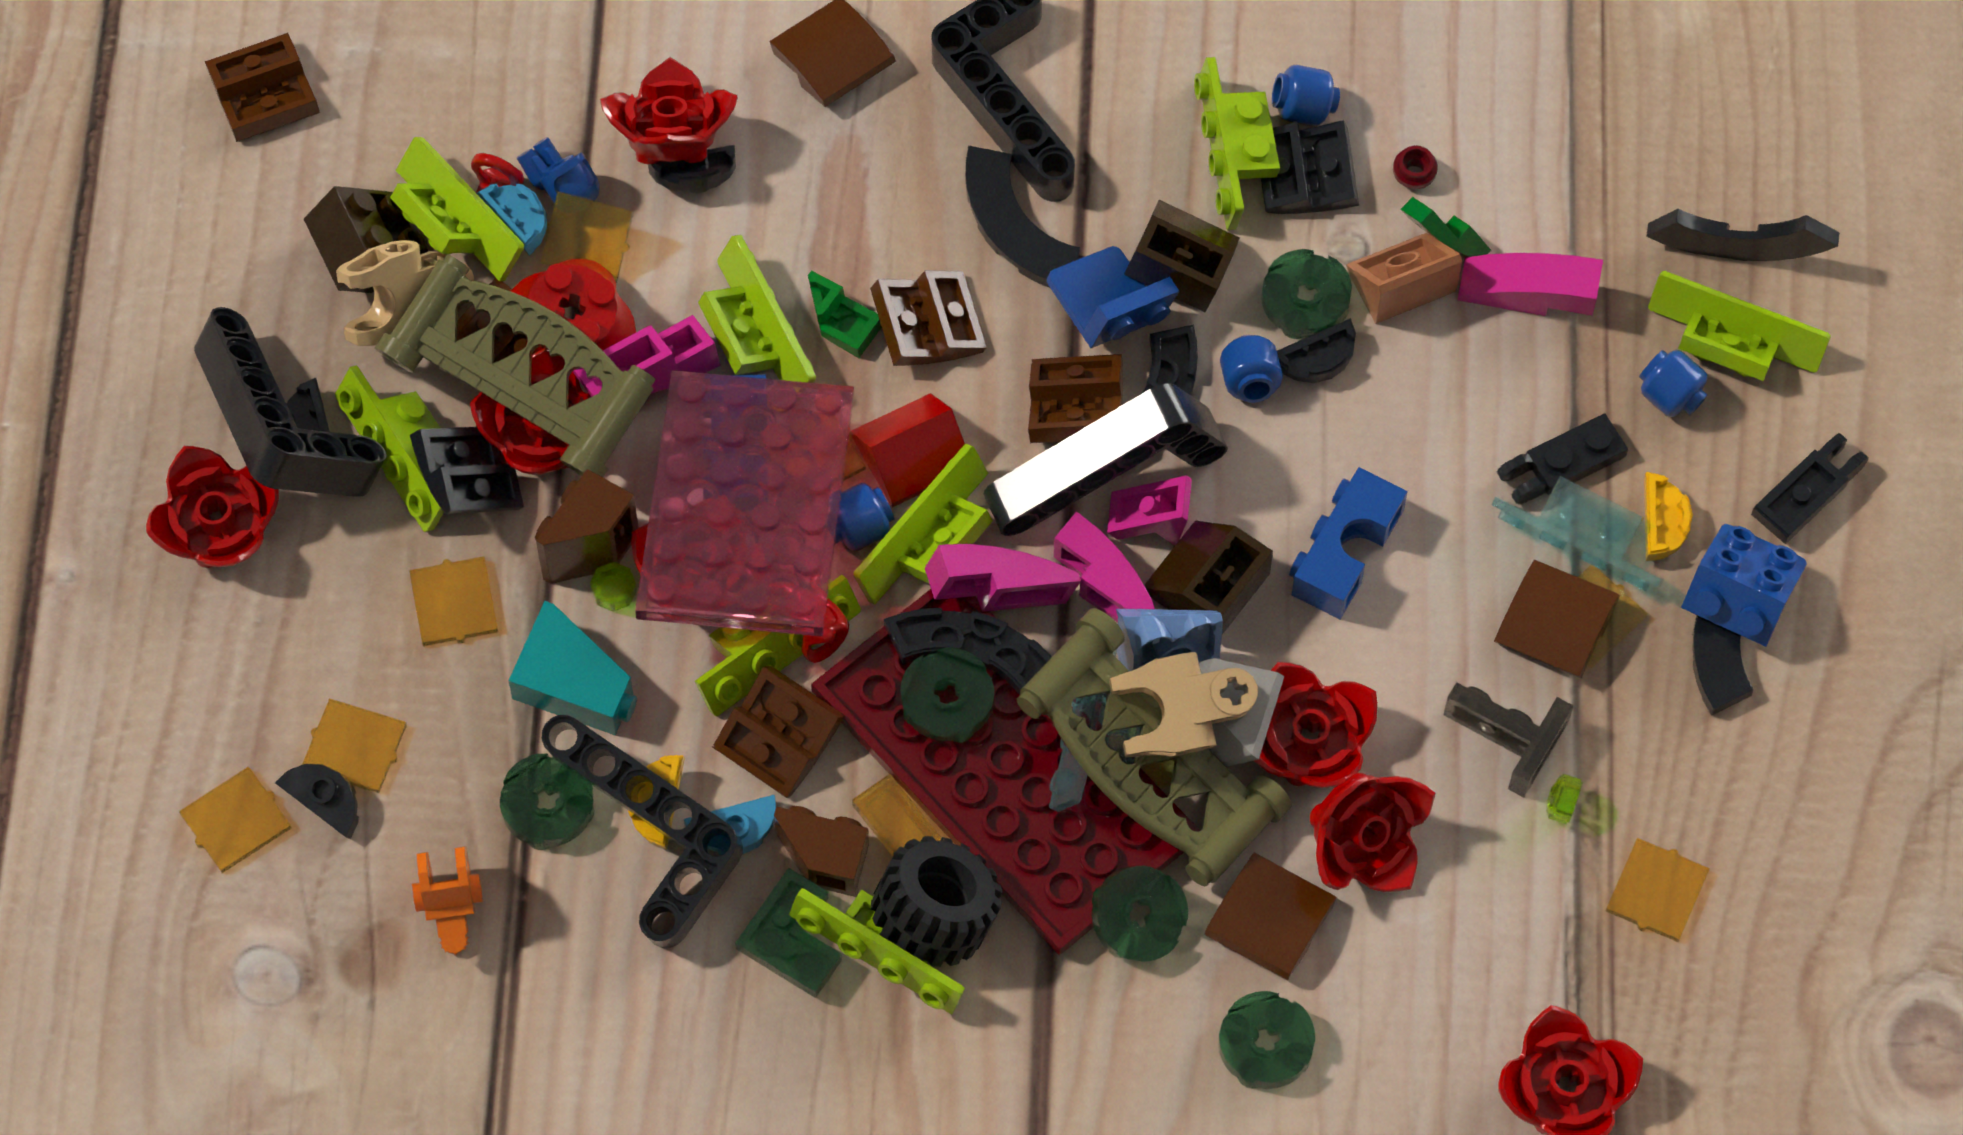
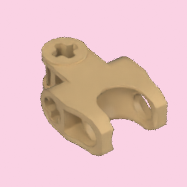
M402 240L370 248L356 258L342 264L336 270L338 283H344L350 289H365L372 286L374 288V301L371 308L366 314L349 321L344 327L345 340L357 346L377 345L384 333L391 334L439 260L443 261L446 254L438 251H428L420 255V247L417 242ZM470 269L466 277L470 281H474V276Z
M1196 652L1154 659L1142 667L1112 677L1109 680L1112 695L1145 693L1152 696L1158 702L1161 709L1162 720L1154 731L1124 741L1125 757H1175L1216 747L1217 743L1212 724L1236 720L1245 716L1255 704L1258 696V686L1254 677L1243 669L1227 668L1201 674ZM1228 683H1233L1235 690L1243 689L1244 695L1240 697L1237 705H1232L1230 698L1221 697V693L1225 691Z

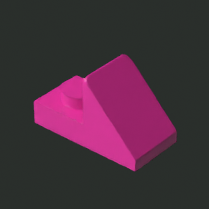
M1186 475L1112 491L1107 533L1116 540L1155 532L1172 545H1176L1188 521L1192 479Z

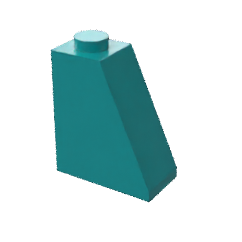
M544 601L508 680L512 699L556 715H569L584 725L616 736L621 722L628 723L636 707L637 696L633 695L631 677L553 603Z

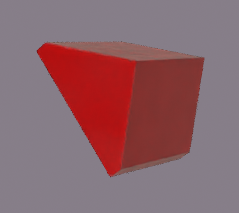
M931 393L850 431L852 439L892 508L920 495L965 445L952 408Z

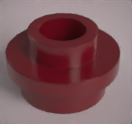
M1418 145L1409 146L1395 157L1393 174L1396 180L1407 188H1425L1435 180L1437 175V161L1425 147ZM1416 166L1419 167L1422 170V172H1411L1408 170V168Z

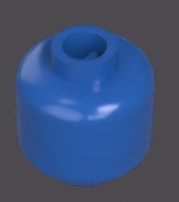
M1291 65L1284 73H1279L1275 79L1271 98L1272 106L1278 109L1280 117L1286 121L1319 126L1326 120L1329 113L1334 114L1337 111L1340 101V89L1334 87L1332 75L1326 70Z
M1244 335L1230 342L1222 350L1220 357L1222 374L1226 389L1234 398L1248 403L1262 402L1268 399L1281 386L1283 373L1276 346L1269 339L1258 335Z
M1664 350L1660 351L1639 375V378L1643 380L1641 394L1667 417H1675L1683 410L1689 415L1693 414L1708 396L1702 390L1707 382V373L1680 350H1674L1668 354Z
M860 483L829 499L828 511L830 516L823 519V523L834 544L843 541L851 551H859L883 539L890 530L889 522L895 520L881 489L877 487L872 490L869 485Z

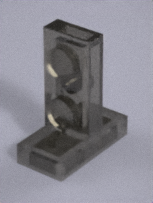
M1456 682L1447 697L1443 715L1521 757L1512 772L1508 790L1525 798L1566 729L1573 705L1557 697L1541 725L1537 726L1524 712L1513 708L1508 710L1493 702L1490 696L1483 690L1473 686L1465 687Z

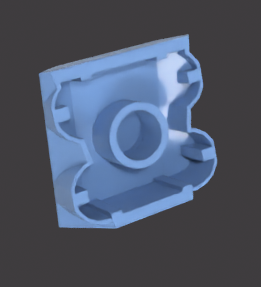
M1116 609L1118 625L1125 637L1124 642L1116 651L1119 661L1129 671L1142 667L1154 659L1190 652L1197 653L1199 662L1211 658L1220 659L1223 619L1218 611Z

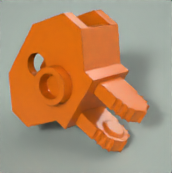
M466 846L455 848L458 879L434 882L429 853L424 852L416 854L419 883H412L416 912L425 911L426 921L436 919L438 938H441V942H439L442 945L441 949L443 948L445 953L449 952L455 955L463 949L465 950L467 948L466 945L469 944L468 938L470 937L467 936L469 930L466 915L476 912L474 903L483 902L479 874L471 875Z

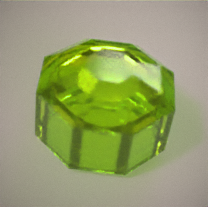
M615 562L598 567L590 581L591 592L597 606L613 612L630 606L637 592L636 582L630 568Z
M1562 774L1556 779L1547 799L1546 812L1549 819L1564 824L1570 823L1583 785L1581 779Z

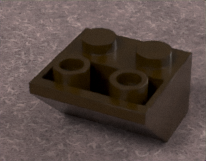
M334 186L304 218L338 291L374 292L373 286L365 289H350L346 284L338 283L336 270L342 264L356 258L370 248L389 242L407 240L419 244L420 255L428 252L425 239L419 233L416 225L404 218L403 211L390 198L393 192Z
M1158 200L1124 275L1147 286L1170 277L1179 289L1175 299L1206 312L1230 264L1240 237L1164 201Z
M1195 520L1144 586L1150 597L1168 610H1211L1220 612L1223 619V635L1270 575L1273 550L1234 525Z

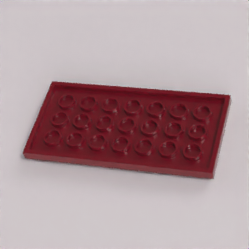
M931 589L901 612L942 608V611L964 613L975 611L995 617L990 611H981L976 596L934 600ZM883 626L811 683L812 692L845 715L841 723L938 827L952 839V842L958 846L961 843L971 848L970 852L975 856L980 854L986 860L985 866L993 868L998 876L995 883L1001 885L1002 895L1059 956L1184 853L1146 830L1116 806L1097 787L1073 757L1054 727L1052 720L1047 715L1042 714L1037 719L1028 716L1017 703L1019 694L997 673L982 665L952 657L924 658L902 664ZM1074 699L1071 705L1073 712L1079 717H1085L1086 724L1091 730H1101L1102 727ZM1106 734V745L1112 750L1119 751L1120 759L1124 763L1134 764L1135 762L1130 757H1125L1124 750ZM1140 768V779L1146 784H1152L1153 791L1158 797L1167 798L1168 796ZM1173 802L1174 813L1179 817L1186 818L1187 825L1191 830L1201 831Z

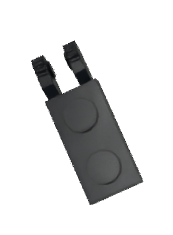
M1604 413L1528 450L1526 454L1514 457L1512 460L1501 465L1496 472L1501 481L1505 482L1531 470L1536 477L1522 483L1512 491V498L1519 505L1545 493L1550 495L1627 456L1628 448Z
M1838 433L1820 450L1812 451L1755 505L1751 515L1786 544L1847 486V483L1865 466L1869 457L1862 451H1859L1843 467L1837 469L1830 461L1844 449L1847 439L1841 433Z

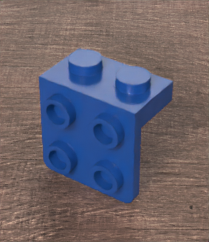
M1111 246L1051 270L1047 277V283L1089 347L1094 348L1108 341L1121 339L1130 332L1147 325H1155L1165 319L1171 312L1169 307L1179 293V289L1172 279L1168 277L1145 286L1143 283L1124 275L1129 261L1120 248Z
M1724 524L1701 560L1681 608L1766 647L1807 562L1788 547L1776 546L1755 536L1744 527Z

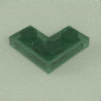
M788 867L735 942L736 950L816 998L841 963L842 954L805 932L806 930L797 923L796 919L789 915L795 897L802 888L825 902L829 897L828 891Z

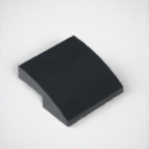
M1344 120L1303 130L1300 129L1297 122L1273 127L1280 170L1277 177L1261 178L1264 205L1267 213L1300 214L1359 206L1349 132Z
M477 426L419 429L410 434L413 450L424 480L445 514L520 510L524 507L516 469L508 464H502L499 449L483 437Z

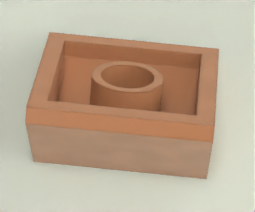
M1424 233L1348 263L1346 267L1375 324L1455 293L1457 291L1462 259L1460 253L1428 233Z

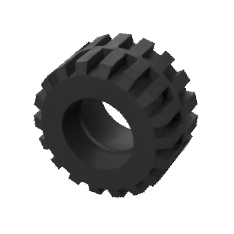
M925 836L921 842L912 839L906 842L904 848L899 847L896 850L873 893L874 897L871 900V910L875 911L872 917L875 926L883 928L880 933L882 937L892 941L895 945L918 959L929 961L931 966L941 967L944 961L949 966L957 965L961 959L967 961L979 949L1001 909L1002 901L1000 897L1002 895V888L1000 884L995 883L998 877L993 868L985 866L986 860L980 854L975 856L970 852L971 848L963 843L958 846L953 844L952 839L942 837L940 841H936L933 836Z

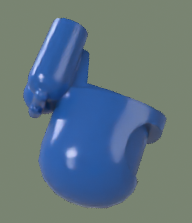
M546 137L533 146L534 150L531 148L517 157L531 184L540 190H545L555 206L565 213L583 211L591 206L599 196L600 185L598 178L582 152L576 156L569 155L562 158L549 137Z

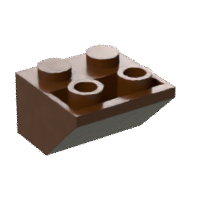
M587 469L579 481L573 480L569 483L561 497L562 505L553 517L547 516L541 522L535 535L543 580L550 584L615 570L632 546V532L639 528L634 495Z

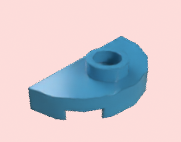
M492 184L477 192L476 194L524 243V250L530 256L541 244L547 230V213L536 193L523 184L501 187L497 184Z
M775 794L711 811L728 823L738 834L743 844V854L758 848L763 843V839L770 833L773 823H775ZM692 817L684 819L685 827L690 823ZM727 835L714 836L709 841L707 849L718 852V855L725 854L730 847V837Z

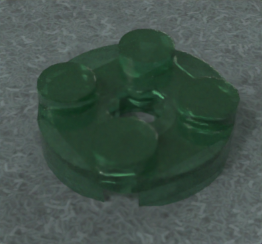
M1298 249L1287 252L1273 261L1263 281L1261 302L1267 317L1275 326L1282 329L1285 336L1291 339H1301L1304 336L1309 337L1339 324L1346 319L1352 284L1348 272L1337 259L1329 255L1328 259L1320 255H1314V250ZM1305 285L1307 290L1316 289L1318 293L1314 295L1313 300H1302L1297 297L1299 286Z
M947 647L937 649V653L929 654L925 658L922 655L909 665L902 678L900 697L904 719L916 731L934 740L966 742L971 739L974 732L985 725L994 706L995 690L993 681H991V677L986 672L985 665L978 657L962 649ZM948 685L954 686L955 695L959 697L955 702L951 701L949 704L940 702V697L934 694L936 690L945 691Z
M548 753L528 756L516 763L507 772L503 781L504 786L501 790L499 804L502 818L509 831L519 840L528 843L532 848L546 850L551 846L568 843L579 836L593 819L594 792L592 785L559 763L554 757H549ZM545 791L549 796L557 793L560 797L556 799L555 807L540 809L536 806L539 803L538 794Z
M1129 866L1115 871L1106 878L1101 886L1095 889L1091 899L1093 905L1092 922L1096 935L1110 954L1117 958L1147 962L1164 957L1180 941L1177 939L1181 934L1182 927L1186 926L1188 920L1187 900L1178 882L1171 876L1165 875L1160 870L1149 866ZM1138 901L1140 906H1148L1150 908V914L1144 917L1145 925L1142 927L1139 926L1137 921H1131L1130 912L1133 910V904Z
M1271 991L1254 992L1238 999L1228 1010V1014L1223 1019L1219 1032V1053L1228 1071L1237 1077L1240 1084L1246 1088H1279L1295 1081L1310 1066L1316 1040L1315 1029L1307 1011L1296 1001L1292 1003L1288 999L1279 997V993ZM1266 1029L1269 1036L1278 1035L1280 1040L1274 1043L1273 1050H1265L1264 1047L1256 1046L1254 1042L1259 1039L1258 1031Z

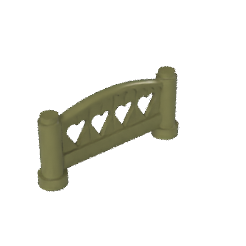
M447 254L443 261L439 260L391 334L384 333L375 349L384 357L411 373L415 371L422 358L427 359L568 444V448L560 458V461L580 476L589 469L604 477L608 471L605 463L653 391L651 386L656 379L635 365H632L629 371H621L608 355L587 335L543 305L496 286L470 281L466 277L470 268ZM472 303L475 305L477 313L487 312L490 314L491 320L487 327L457 341L458 309L462 304ZM509 325L514 335L524 334L527 336L528 342L523 350L494 363L495 331L499 326ZM546 347L549 349L551 357L561 356L564 358L565 365L560 372L531 385L532 353L536 348ZM576 369H583L586 371L588 379L597 378L602 381V389L598 394L568 408L569 376L571 372Z
M1091 608L1076 623L1077 631L1020 690L1021 695L1017 698V703L1032 718L1037 719L1041 714L1047 715L1052 720L1054 727L1073 757L1097 787L1116 806L1146 830L1173 847L1185 852L1189 856V864L1185 867L1187 874L1194 882L1205 887L1210 882H1216L1270 822L1276 823L1281 820L1291 809V800L1279 784L1263 775H1257L1245 787L1208 749L1175 757L1140 756L1136 757L1134 764L1124 763L1120 759L1119 751L1112 750L1106 745V734L1134 727L1141 728L1140 735L1150 733L1161 723V709L1158 702L1152 696L1145 693L1112 695L1109 684L1110 678L1129 672L1113 655L1115 650L1124 642L1125 637L1119 625L1109 615L1099 609ZM1106 693L1107 700L1103 726L1099 731L1091 730L1086 724L1085 717H1079L1073 712L1072 701L1077 698ZM1173 760L1174 767L1169 796L1167 798L1158 797L1153 791V785L1146 784L1140 779L1139 769L1144 765ZM1206 793L1208 797L1203 828L1201 831L1196 832L1188 827L1186 818L1179 817L1174 813L1173 802L1175 799Z

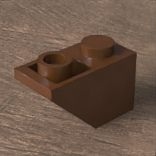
M791 806L789 809L776 807L774 813L775 833L808 885L855 897L869 847L868 828L863 827L857 820L840 816L833 820L816 816L812 810L801 806Z

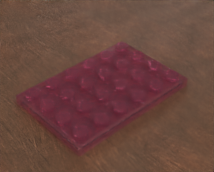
M672 370L636 602V619L823 636L854 402L853 386Z

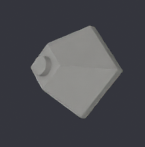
M1216 658L1200 661L1201 674L1227 668H1240L1250 673L1258 686L1256 702L1245 716L1236 720L1212 724L1217 746L1208 750L1225 767L1259 759L1284 676L1275 671ZM1228 683L1225 691L1221 693L1222 698L1231 699L1232 705H1237L1240 697L1244 695L1243 689L1235 690L1233 683Z

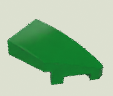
M1414 197L1400 209L1421 229L1464 255L1470 257L1487 255L1491 251L1475 230L1455 215L1445 224L1431 208Z
M811 270L808 274L821 336L855 357L860 358L882 328L878 313L845 297L842 286Z

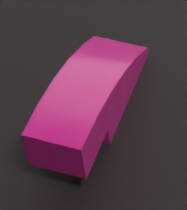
M1504 253L1465 257L1457 301L1546 316L1548 308L1593 316L1603 260L1548 253Z
M693 315L660 333H657L649 325L603 350L621 371H629L631 366L635 365L653 376L656 380L651 386L653 388L651 394L677 386L721 366L715 342ZM583 369L573 371L591 397L601 391L602 381L600 379H588L586 371Z
M1076 511L1055 536L1053 557L1071 570L1079 573L1081 576L1079 596L1097 609L1105 612L1117 623L1118 615L1116 609H1155L1152 599L1140 577L1122 552L1100 529Z
M975 544L939 545L925 566L934 600L977 596L982 612L1066 604L1081 582L1079 573L1060 564L1025 552L997 546Z

